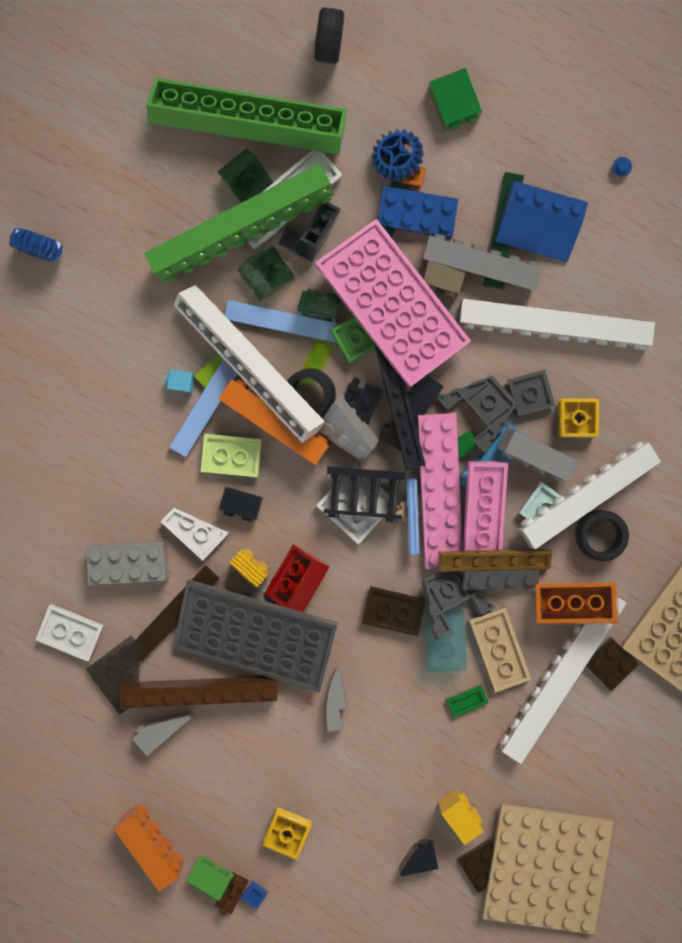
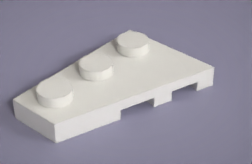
M173 508L161 521L202 561L229 534L176 508Z

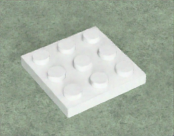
M354 464V465L351 467V468L361 469V468L358 467L356 464ZM343 476L340 479L338 510L349 511L352 485L350 476ZM362 477V481L359 482L357 511L369 512L371 490L369 477ZM379 486L376 513L387 514L389 494ZM332 489L316 505L323 513L324 509H330ZM339 514V518L329 517L358 545L382 520L380 517Z

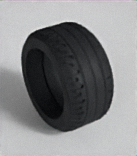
M323 7L320 10L314 54L316 61L332 64L339 62L345 15L343 10Z
M307 368L294 373L287 382L295 391L299 381L305 378L313 379L320 384L323 389L324 400L321 407L314 411L320 417L324 416L336 399V390L331 378L323 371L314 368Z
M595 510L581 518L576 528L575 538L579 549L586 556L598 561H610L620 556L626 549L629 541V532L625 521L616 513L606 510ZM606 519L615 526L616 540L611 548L599 552L590 547L587 533L595 521Z

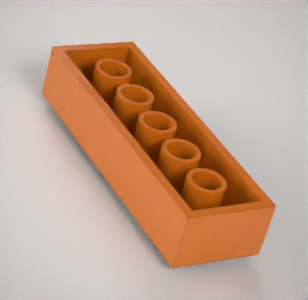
M231 379L218 398L219 400L314 465L318 464L329 448L327 445L328 440L318 434L317 437L312 436L302 443L254 391L251 393L247 390L249 386L239 379L236 382Z

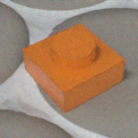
M420 167L419 170H413L414 176L407 174V180L403 177L402 184L422 188L426 168Z

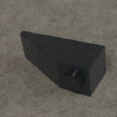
M329 202L321 204L299 239L295 253L313 262L341 209Z

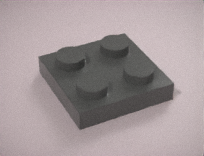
M545 369L507 380L511 397L517 402V407L515 408L517 417L555 407Z

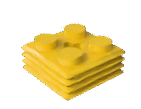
M562 398L558 400V437L599 436V399ZM577 413H579V416H582L583 418L579 421V423H577V420L574 419V416H577Z
M248 548L245 550L240 549L229 561V564L251 584L259 587L269 575V566L263 561L258 562L254 559L255 554Z
M277 807L262 845L297 860L311 829L312 821ZM287 830L290 831V834H288V836L284 835V832H286Z

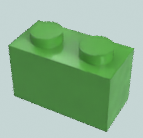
M201 856L196 861L187 882L194 889L207 893L209 898L220 901L235 874Z

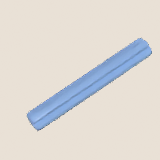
M415 478L406 479L409 554L417 555L419 554L417 480Z

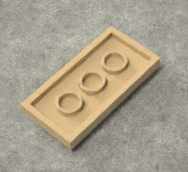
M505 607L469 619L495 693L532 680Z

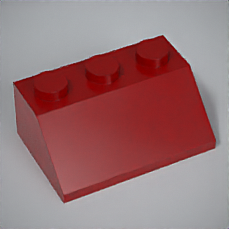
M293 544L264 593L280 606L304 612L330 566Z

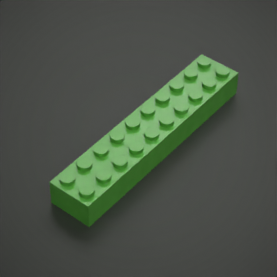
M155 78L146 105L148 123L338 155L340 154L347 109Z
M318 163L144 254L153 273L163 283L173 282L177 279V276L188 274L199 265L208 264L216 256H224L228 253V250L234 247L239 248L243 246L248 239H257L262 236L263 232L278 228L280 223L292 221L298 214L310 212L314 209V206L329 202L334 197L331 183L321 163Z

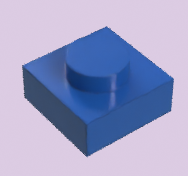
M252 880L242 894L241 899L257 909L267 896L268 891Z

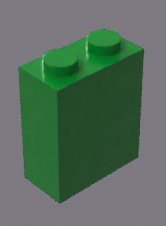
M466 68L429 82L428 90L444 131L448 129L453 131L460 128L461 124L466 122L472 124L479 120L482 109Z

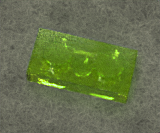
M316 339L302 370L314 368L323 371L334 346Z

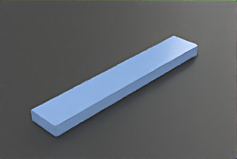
M230 300L227 301L224 315L233 322L336 343L329 330L339 325L338 323Z
M224 359L169 446L185 457L221 400L218 398L231 379L234 380L237 376V373Z

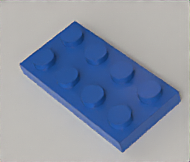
M383 186L378 221L382 227L429 235L436 233L452 238L458 199Z

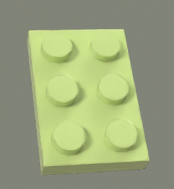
M204 434L200 472L258 477L262 439Z

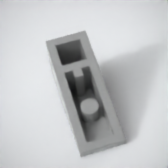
M190 711L151 721L147 725L141 724L134 731L136 734L132 740L148 756L190 720L193 713Z

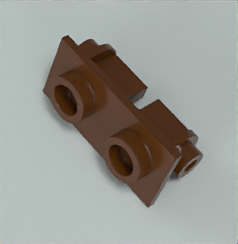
M233 871L232 873L235 875L225 895L220 901L217 900L215 904L220 909L219 913L224 916L226 913L232 914L249 882L248 879Z

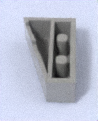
M341 393L324 416L323 420L325 422L319 432L363 463L379 439L368 425L360 420L356 415L357 411L349 406L345 401V396Z

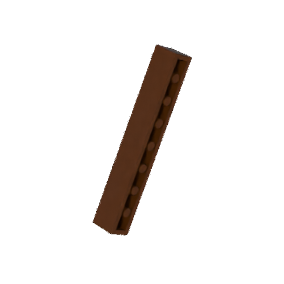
M265 676L124 682L120 688L121 709L277 701V680Z

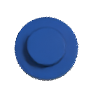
M626 157L617 158L612 165L613 172L620 177L628 175L632 170L631 161Z

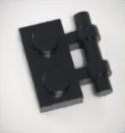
M353 377L351 384L349 383L347 386L348 391L345 395V401L351 408L353 407L357 411L356 415L360 420L368 425L383 389L367 382L362 389L358 387L360 379ZM358 393L360 397L355 405L351 401L354 394Z

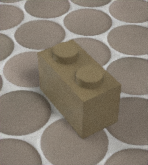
M428 261L423 280L434 293L437 290L443 292V295L446 297L454 298V296H458L466 271Z

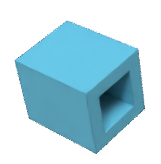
M169 370V374L165 376V385H167L169 390L193 393L195 374L192 372Z

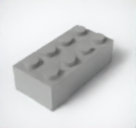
M167 540L86 546L88 585L166 581L169 579Z

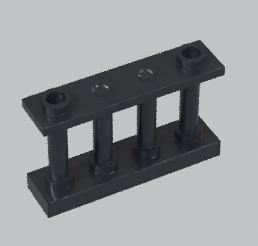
M327 466V474H331V478H333L330 509H324V513H328V517L339 518V514L386 518L385 522L397 523V519H402V515L396 514L398 484H400V480H405V472ZM343 475L350 476V480H352L349 511L338 510L340 479H342ZM362 477H369V481H371L369 512L357 511L359 482L362 481ZM381 479H389L390 483L388 514L376 513L378 487Z

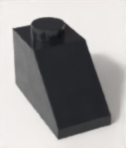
M422 839L418 843L413 844L399 865L401 876L439 869L433 840Z

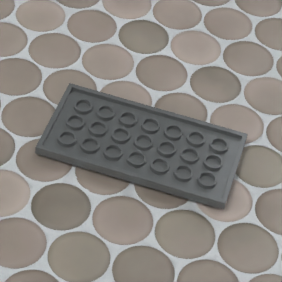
M189 579L186 582L173 649L320 693L338 622Z

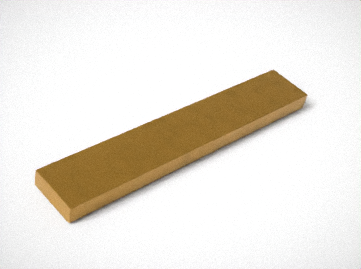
M550 549L438 551L437 570L444 572L551 569L552 551Z

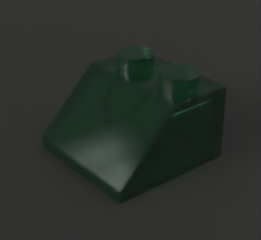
M248 148L217 172L240 203L262 193L274 183L258 158Z
M274 247L249 257L238 269V272L259 301L272 296L295 279V276Z
M313 289L302 291L297 308L298 315L336 323L341 299L337 298L338 295L326 293L325 296L318 294L319 291Z

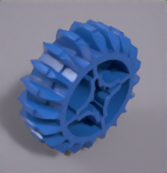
M396 128L395 133L389 130V135L385 136L382 134V140H377L378 146H373L374 153H372V159L376 171L379 174L381 173L383 178L388 177L392 181L395 177L399 182L401 177L407 180V174L414 176L413 170H419L418 164H423L422 157L424 156V151L422 150V143H420L417 136L414 137L412 131L407 133V130L403 129L400 133L399 129ZM405 144L412 148V153H408V150L405 149ZM384 157L390 160V166L384 163Z
M14 228L9 238V245L12 248L46 261L58 262L63 252L61 243L30 230Z

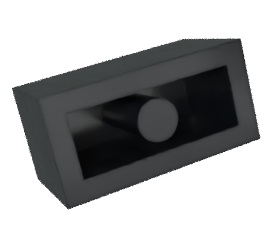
M225 487L219 510H222L224 515L234 517V514L242 516V520L252 522L253 519H258L264 497Z

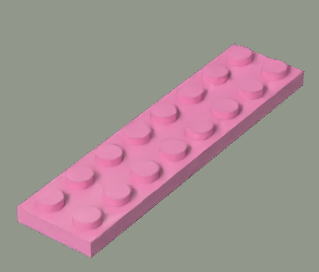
M456 413L417 415V432L426 464L419 467L425 569L438 567V551H463Z

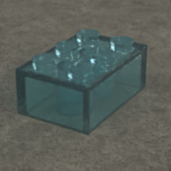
M450 609L443 613L452 632L436 641L433 636L428 610H424L426 667L428 672L467 670L465 612L463 609Z

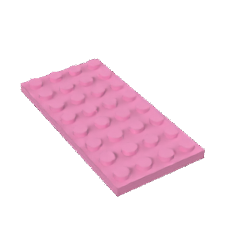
M377 219L315 262L316 268L409 388L471 342Z

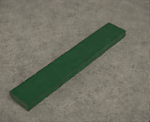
M509 172L504 173L490 245L491 250L502 252L501 256L505 258L509 256L510 246L496 243L495 238L508 186L514 181L523 183L524 175ZM484 277L483 286L502 289L503 282Z

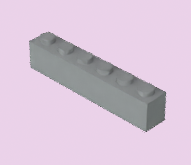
M436 233L434 237L429 236L423 259L533 291L536 290L542 268L538 267L539 263L530 260L527 261V264L519 262L520 258L512 255L505 258L501 256L502 252L490 249V253L482 251L483 247L474 244L471 247L464 246L463 241L453 239L452 242L446 241V236Z

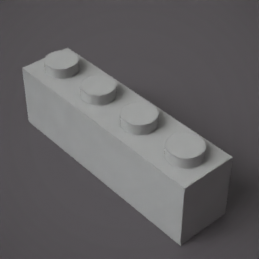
M509 427L506 428L497 446L498 449L503 451V456L509 459L516 457L519 459L518 463L527 467L531 464L534 466L533 470L544 474L546 471L550 473L548 477L559 481L560 478L568 481L578 461Z

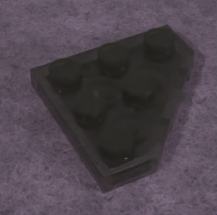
M132 635L86 668V671L119 715L127 710L121 709L120 688L122 683L139 682L140 659L142 658L143 650Z

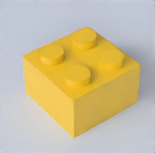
M455 789L438 803L442 816L462 843L466 845L484 832L481 826L483 821L475 807L472 808L469 804L470 801L464 792L459 793Z

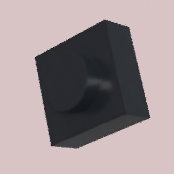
M287 226L279 241V245L296 252L299 239L303 233Z

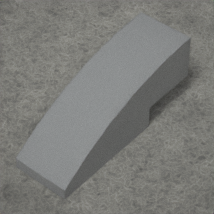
M340 667L335 669L328 690L326 705L328 732L343 729L340 710L347 709Z

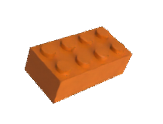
M615 582L536 584L537 623L540 625L619 624L618 585Z
M139 803L123 814L113 829L160 892L179 878L184 865L183 858L179 853H175L171 841L162 835L160 826L152 821L147 808L142 807Z

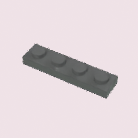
M540 570L463 571L462 588L464 590L536 588V584L539 583Z

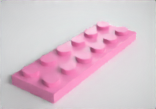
M468 461L463 550H502L508 462Z

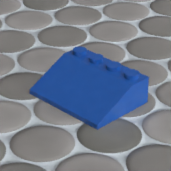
M514 181L508 186L495 242L568 262L583 224L588 202Z

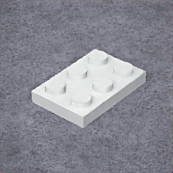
M50 604L35 640L89 662L104 625Z

